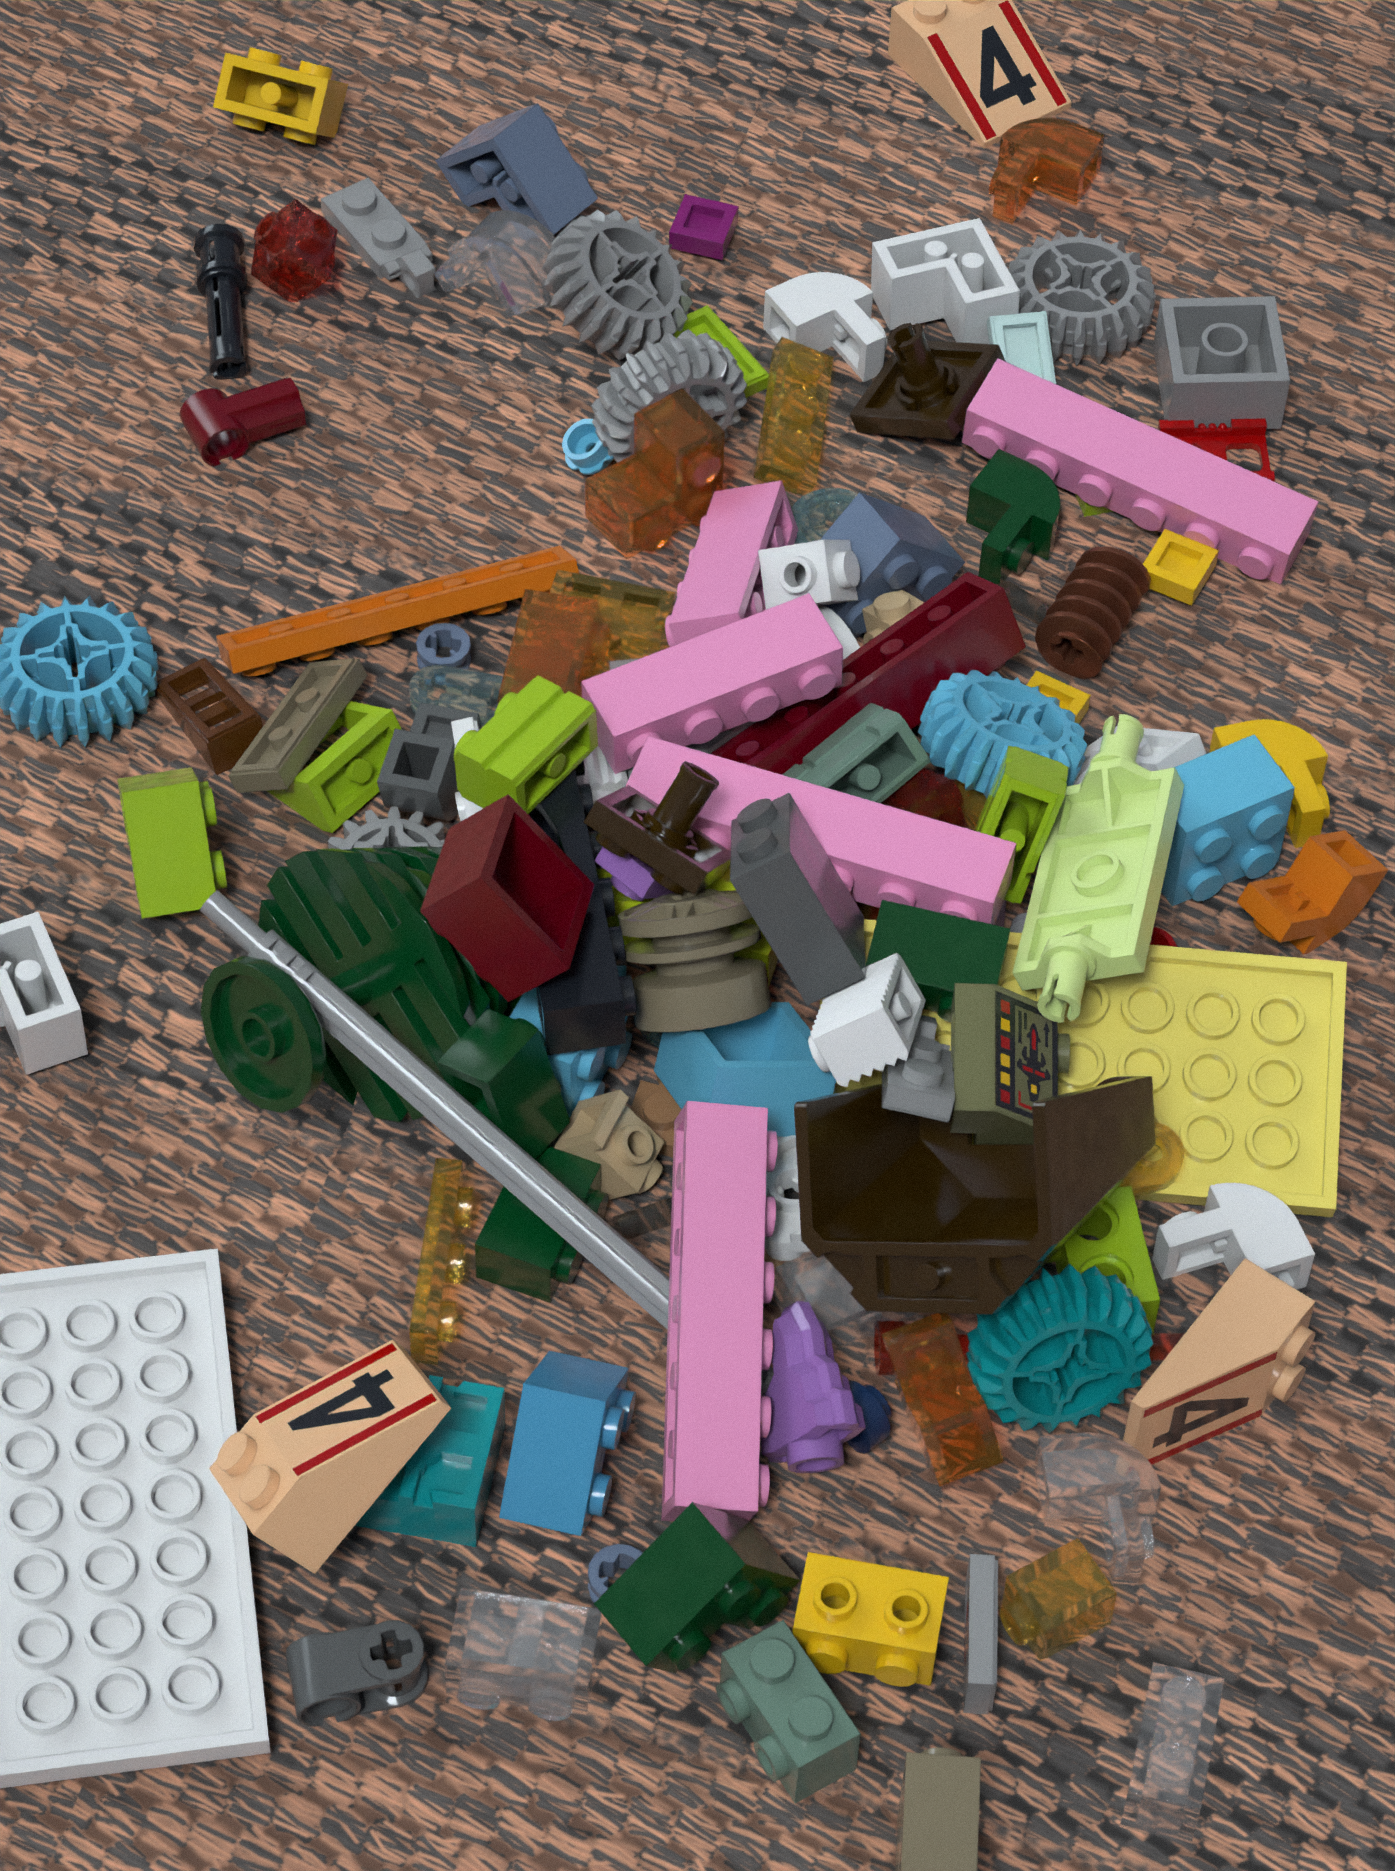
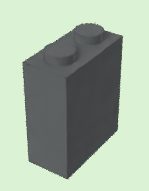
M787 793L773 801L767 798L760 799L746 806L738 814L737 818L731 821L730 881L806 1005L808 1006L866 978L864 916L791 794Z

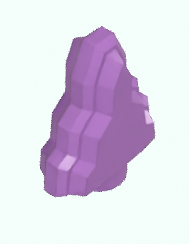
M796 1301L784 1308L781 1317L775 1319L773 1323L772 1363L774 1375L765 1393V1396H769L771 1400V1424L767 1438H761V1454L766 1456L770 1462H787L788 1470L791 1472L816 1473L842 1466L844 1464L842 1443L854 1438L866 1427L862 1407L855 1403L848 1378L841 1374L840 1367L834 1360L832 1340L824 1323L816 1317L809 1302Z

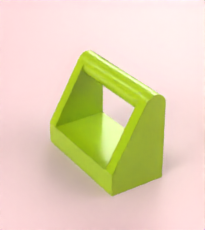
M349 701L320 744L342 725L349 731L303 771L299 772L288 789L269 790L267 792L321 830L333 833L380 792L377 780L394 730H402L392 709Z

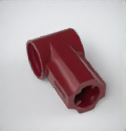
M284 378L228 397L220 389H204L192 394L185 400L180 408L179 415L201 458L209 466L221 465L219 460L232 457L233 460L239 459L245 454L251 442L306 425L305 409L301 402L299 390L292 378Z

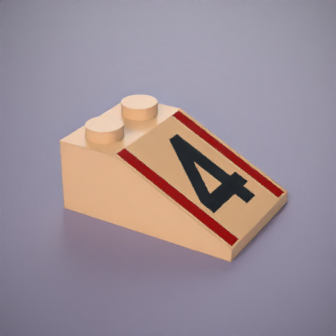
M907 0L891 8L888 55L983 148H987L1071 108L1072 102L1012 0Z
M1244 1258L1131 1401L1117 1468L1131 1475L1262 1416L1275 1397L1285 1403L1299 1386L1306 1371V1368L1299 1363L1306 1355L1315 1337V1332L1308 1328L1315 1301Z
M392 1339L253 1414L239 1432L234 1433L224 1442L216 1461L209 1470L254 1536L315 1574L450 1411L451 1407L403 1346Z

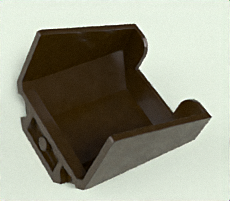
M1116 1076L1100 1082L1096 1087L1034 1101L1032 1105L1034 1144L972 1143V1133H950V1120L945 1122L882 1108V1084L798 1101L794 1105L801 1241L817 1258L825 1257L853 1287L850 1294L866 1311L955 1314L997 1313L1098 1211L1156 1144L1152 1076Z

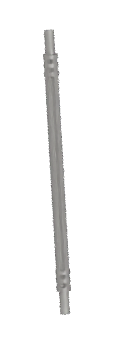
M218 890L205 901L200 911L248 952L247 956L268 960L294 979L309 998L319 1022L325 1030L668 1330L669 1277L274 930L266 933ZM771 1366L768 1371H761V1396H765L774 1375Z

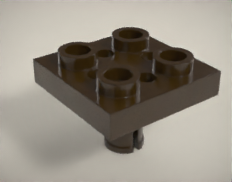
M911 323L900 325L887 338L888 345L893 351L892 355L849 415L856 431L860 433L954 439L965 423L967 408L997 358L1005 361L1000 346L998 344L927 341L923 327L920 324L915 323L914 326Z
M687 761L682 763L679 773L660 804H657L630 785L595 802L583 823L598 832L595 837L596 841L615 855L629 858L632 854L653 868L650 873L651 877L672 892L684 894L687 890L695 895L721 879L730 867L731 851L692 826L711 793L719 785L718 780L713 775L693 763Z

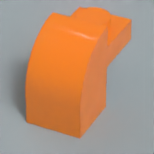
M1345 830L1310 836L1285 876L1249 882L1237 903L1254 918L1253 923L1261 933L1277 940L1279 943L1290 941L1304 955L1343 931L1356 918L1377 889L1388 869Z

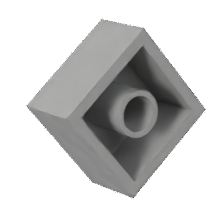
M1275 296L1160 299L1153 351L1164 420H1194L1195 428H1198L1200 423H1204L1206 428H1208L1210 423L1216 424L1217 427L1220 423H1225L1227 427H1230L1231 419L1266 418L1267 429H1281L1290 385V376Z

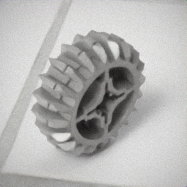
M598 209L586 217L581 215L577 220L571 221L551 243L552 247L548 250L549 255L542 267L547 274L543 288L554 294L550 307L562 311L565 315L562 326L572 325L580 332L579 343L589 339L595 343L598 354L611 349L618 360L626 357V353L635 355L643 350L646 340L656 344L661 341L665 333L669 332L674 335L677 330L680 332L684 327L683 324L688 319L686 316L688 309L693 303L687 295L692 283L687 278L681 276L685 263L674 260L669 253L672 244L662 245L655 238L656 228L650 231L642 229L637 216L625 221L617 210L609 215H605Z
M1079 229L1075 237H1066L1057 230L1051 241L1037 236L1031 247H1021L1016 259L1010 261L1008 270L1020 290L1019 314L1046 311L1053 363L1062 356V353L1072 355L1076 367L1083 358V355H1090L1098 365H1100L1105 357L1106 351L1120 359L1126 346L1136 348L1138 340L1142 337V334L1147 332V328L1151 324L1156 299L1154 284H1152L1151 268L1142 266L1140 253H1126L1124 241L1109 244L1105 242L1103 232L1096 238L1084 237L1081 229ZM1045 286L1048 288V290L1043 293L1038 292ZM1117 298L1118 302L1114 305H1111L1108 302L1110 300Z
M688 329L677 338L667 332L661 341L656 344L646 340L643 350L635 355L626 353L627 361L621 367L609 369L611 380L597 387L600 398L596 399L591 405L595 414L592 421L596 428L595 433L603 446L608 447V455L610 457L613 456L619 466H626L633 474L641 472L645 468L653 474H657L663 467L669 466L675 469L680 463L685 461L692 463L695 457L704 451L712 453L711 445L715 441L728 438L727 427L741 420L738 409L742 408L747 402L743 392L747 384L743 378L742 370L727 347L724 348L720 341L712 339L707 332L696 336Z

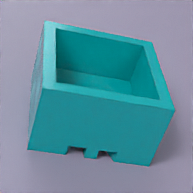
M429 1375L430 1382L450 1405L451 1409L355 1526L477 1547L506 1427L505 1388L463 1381L458 1387L443 1384V1377Z

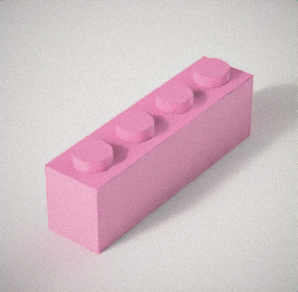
M782 480L714 491L707 514L701 518L700 534L695 548L689 552V565L684 580L678 584L677 600L672 614L666 618L665 632L669 647L766 610L758 550L794 545L798 533V527Z
M808 593L581 681L582 698L590 701L596 709L598 746L613 772L617 774L635 766L648 736L684 747L691 744H703L715 738L719 733L749 721H762L770 717L777 710L805 699L813 700L826 695L833 688L842 685L843 646Z

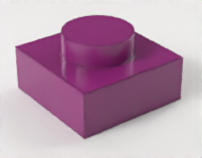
M685 194L669 231V245L672 244L671 249L723 260L738 223L739 206Z

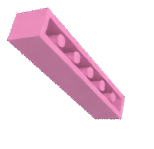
M997 358L966 411L962 443L972 447L980 455L991 459L998 449L1010 453L1037 466L1052 479L1055 485L1077 494L1090 505L1108 508L1130 518L1143 529L1161 533L1164 529H1167L1219 550L1218 559L1238 567L1244 574L1254 579H1269L1282 584L1310 533L1318 501Z
M650 736L647 737L626 786L630 785L657 804H660L684 761L693 763L706 770L718 780L719 785L711 793L692 826L729 851H731V821L736 819L746 806L765 798L773 801L790 793L854 901L880 908L881 901L886 900L995 925L1012 880L1016 850L1015 842Z
M687 1101L674 1121L661 1521H674L692 1502L750 1521L758 1512V1506L765 1507L768 1500L770 1472L768 1465L759 1464L760 1438H767L770 1430L771 1400L769 1396H761V1371H768L773 1352V1335L771 1329H763V1303L769 1304L771 1302L775 1273L773 1263L764 1262L765 1237H771L774 1231L776 1201L775 1197L766 1196V1172L774 1170L778 1148L776 1131H767L768 1108Z

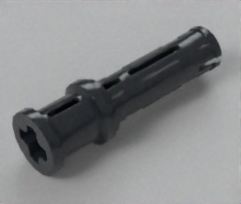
M228 224L208 225L198 231L194 237L193 244L196 256L200 258L201 268L197 271L196 285L199 292L206 298L210 349L209 370L217 380L242 378L247 371L240 296L246 289L248 282L246 271L240 263V256L244 252L245 241L242 233L236 227ZM212 241H214V248H210Z

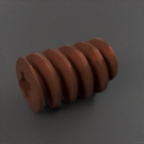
M1094 547L1086 550L1077 560L1075 568L1066 578L1065 585L1057 593L1056 600L1048 608L1046 616L1036 628V645L1045 661L1055 669L1079 679L1095 677L1102 669V662L1110 656L1112 646L1120 639L1122 629L1129 624L1131 614L1139 607L1141 597L1150 588L1151 577L1147 568L1136 557L1114 547Z

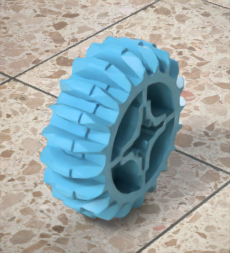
M90 595L81 605H72L67 597L64 596L61 606L50 608L40 602L37 611L38 615L31 616L19 613L17 628L9 627L3 629L2 644H0V708L3 710L4 715H11V721L15 724L17 731L30 727V733L33 734L36 742L46 737L50 732H53V738L60 748L68 739V735H77L80 742L86 748L90 733L99 731L100 735L110 741L113 733V724L116 723L120 727L131 730L134 714H147L149 697L155 696V689L158 685L156 671L159 669L156 651H153L151 637L147 633L146 627L138 626V621L135 620L133 612L119 614V610L113 601L101 608H97ZM74 662L77 663V677L72 676V663Z
M970 670L967 675L952 673L949 680H940L936 690L931 692L920 716L921 724L918 733L922 736L920 744L925 752L930 754V763L944 768V777L947 779H957L965 784L966 791L974 789L983 793L986 799L1008 746H1016L1063 763L1068 767L1067 786L1074 785L1085 760L1084 753L1088 745L1083 739L1085 730L1078 723L1074 722L1075 714L1070 710L1061 709L1059 707V699L1056 697H1046L1039 692V686L1031 688L1022 684L1018 677L1014 680L1002 678L998 672L994 671L989 676H985L978 670Z

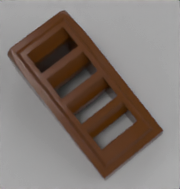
M202 658L157 681L158 685L155 689V694L212 771L219 775L232 769L262 729L261 716L206 658ZM204 685L209 687L186 700L180 697ZM219 701L218 703L208 707L207 709L197 714L195 713L196 711ZM229 718H232L231 720H229V721H227V722H225V723H223V724H221V725H219V726H217V727H215V728H213V729H210V727H212V726H214V725H216V724H218V723H220V722H222V721H225V720H227V719H229Z

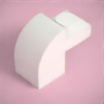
M816 272L795 277L765 291L763 328L793 363L833 347L863 382L876 377L884 366L887 337L881 324L876 319L871 318L873 291L860 281L842 274Z
M1220 1183L1210 1185L1203 1213L1184 1212L1172 1217L1165 1224L1159 1225L1152 1260L1162 1280L1221 1262L1225 1263L1230 1275H1232L1244 1258L1293 1288L1299 1289L1307 1286L1315 1252L1296 1216L1279 1198L1268 1191L1252 1185Z

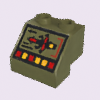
M955 983L951 1005L952 1071H954L955 1101L950 1116V1133H973V1143L1034 1144L1033 1102L1058 1096V1073H1068L1070 1061L1069 1034L1058 1033V1022L1045 1018L1038 1010L1037 1001L996 984Z

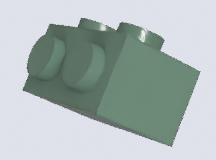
M784 1620L722 1652L720 1683L716 1685L719 1701L728 1717L735 1724L741 1722L753 1739L756 1756L767 1776L774 1782L780 1780L795 1804L857 1769L861 1733Z

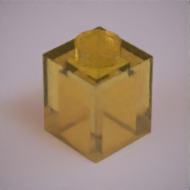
M1076 1538L1007 1575L999 1614L1006 1632L1014 1643L1019 1646L1027 1643L1041 1662L1111 1624L1117 1592L1080 1540Z

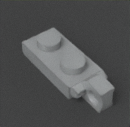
M369 178L321 198V212L380 279L385 277L390 281L399 277L416 298L436 290L433 274L436 271L431 263L433 261L431 256L433 255L427 243Z
M921 1015L907 1061L897 1058L895 1066L885 1063L882 1072V1108L949 1122L955 1101L954 1071H952L950 1045L941 1044L934 1040L937 1028L936 1018Z

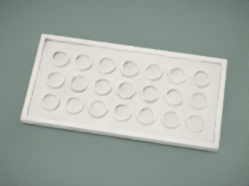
M218 1249L0 1274V1788L271 1753L247 1525L209 1470L216 1461L224 1442L231 1435L237 1433Z

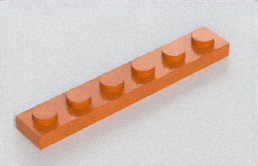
M559 545L217 635L216 639L221 659L233 674L241 672L243 676H258L275 670L277 668L276 662L299 657L300 660L304 661L323 659L332 655L335 652L334 647L355 641L359 645L379 644L391 639L393 631L415 626L418 630H424L433 624L449 623V616L472 611L476 615L492 614L507 607L506 601L529 596L530 599L534 600L552 598L564 592L563 586L581 581L576 558Z

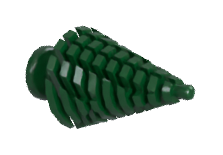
M442 847L316 849L317 851H302L286 860L287 866L278 867L267 884L275 899L261 900L258 926L266 933L274 930L442 1079L443 1076L437 1061L487 1009L510 1017L521 996L508 1002L489 982L484 981L478 976L472 964L445 937L440 936L433 930L428 919L420 912ZM249 956L238 957L212 970L203 986L201 1016L206 1041L222 1073L238 1093L256 1106L274 1112H286L310 1101L324 1080L352 1106L358 1092L374 1118L401 1122L407 1113H409L413 1121L423 1117L417 1109L321 1026L309 998L288 973L268 960Z

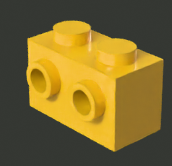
M252 47L249 48L247 58L225 52L213 107L233 112V124L260 131H265L266 122L285 126L283 137L313 145L316 144L318 135L335 137L348 84L331 80L333 68L301 60L299 71L280 66L282 55Z
M808 1552L792 1633L818 1672L836 1674L846 1670L873 1675L881 1682L892 1686L906 1687L915 1683L931 1686L949 1577Z

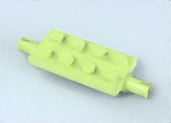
M1119 714V722L1115 734L1116 719L1114 715L1105 721L1099 753L1091 759L1081 784L1066 786V795L1041 853L1012 972L1022 991L1043 988L1037 1004L1038 1010L1045 1018L1058 1023H1064L1067 1003H1069L1067 1013L1069 1021H1074L1079 1017L1085 981L1144 972L1184 784L1175 767L1149 771L1136 763L1139 745L1144 735V728L1139 720L1125 714Z

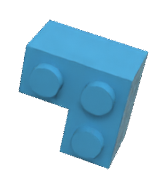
M549 1351L523 1383L499 1518L581 1536L592 1520L593 1515L604 1516L612 1484V1476L601 1473L606 1449L616 1450L621 1432L627 1433L635 1406L636 1392L625 1390L629 1368Z

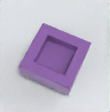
M602 847L594 860L612 875L610 880L613 887L631 899L643 901L644 899L657 898L674 893L656 882L650 875L653 868L632 854L629 858H623Z

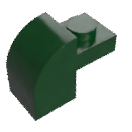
M1001 449L996 451L971 483L966 523L989 533L982 542L978 576L999 586L1004 583L1011 572L1021 574L1028 565L1032 554L1045 560L1050 559L1055 547L1060 512V496L1052 479L1037 466Z

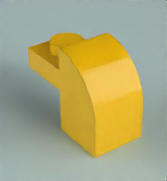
M1258 719L1215 727L1209 753L1255 734L1295 787L1286 826L1294 847H1303L1310 836L1320 835L1323 821L1328 819L1330 815L1329 798L1325 787L1322 785L1328 754L1323 746L1305 730L1290 723L1277 720Z

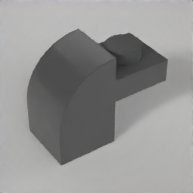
M419 703L410 731L394 730L377 780L383 804L387 809L398 807L400 812L411 814L419 811L423 812V816L447 821L452 820L458 814L455 792L459 791L457 790L454 762L455 743L451 721L473 717L474 721L477 720L479 729H481L479 713Z

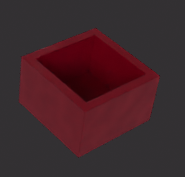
M508 794L449 828L420 912L428 919L433 930L440 936L445 937L472 964L478 976L484 981L489 982L510 1002L570 968L595 884Z

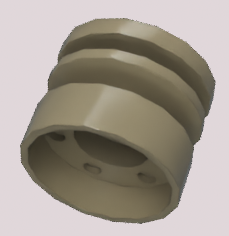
M703 889L695 895L687 890L684 894L674 892L657 897L650 902L628 908L618 915L622 935L639 938L624 946L627 962L656 966V969L632 979L637 1012L633 1017L634 1024L638 1030L648 1032H680L712 1028L753 1018L765 1013L772 1006L766 964L760 959L734 957L735 952L756 944L762 938L761 930L756 924L742 923V921L752 918V915L736 890L717 891L715 889Z

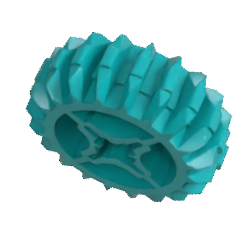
M1068 1264L1059 1275L1053 1276L1042 1268L1039 1279L1026 1283L999 1312L994 1314H977V1328L967 1333L969 1340V1351L966 1353L968 1359L967 1368L980 1400L985 1402L988 1410H993L999 1416L1002 1423L1015 1421L1023 1431L1032 1429L1040 1423L1050 1433L1059 1423L1067 1421L1076 1429L1080 1418L1090 1414L1102 1419V1408L1109 1403L1124 1404V1389L1142 1385L1140 1372L1152 1364L1149 1355L1150 1347L1154 1344L1151 1338L1152 1329L1139 1298L1133 1295L1131 1288H1127L1116 1274L1110 1276L1102 1275L1096 1266L1088 1268L1081 1274L1071 1264Z

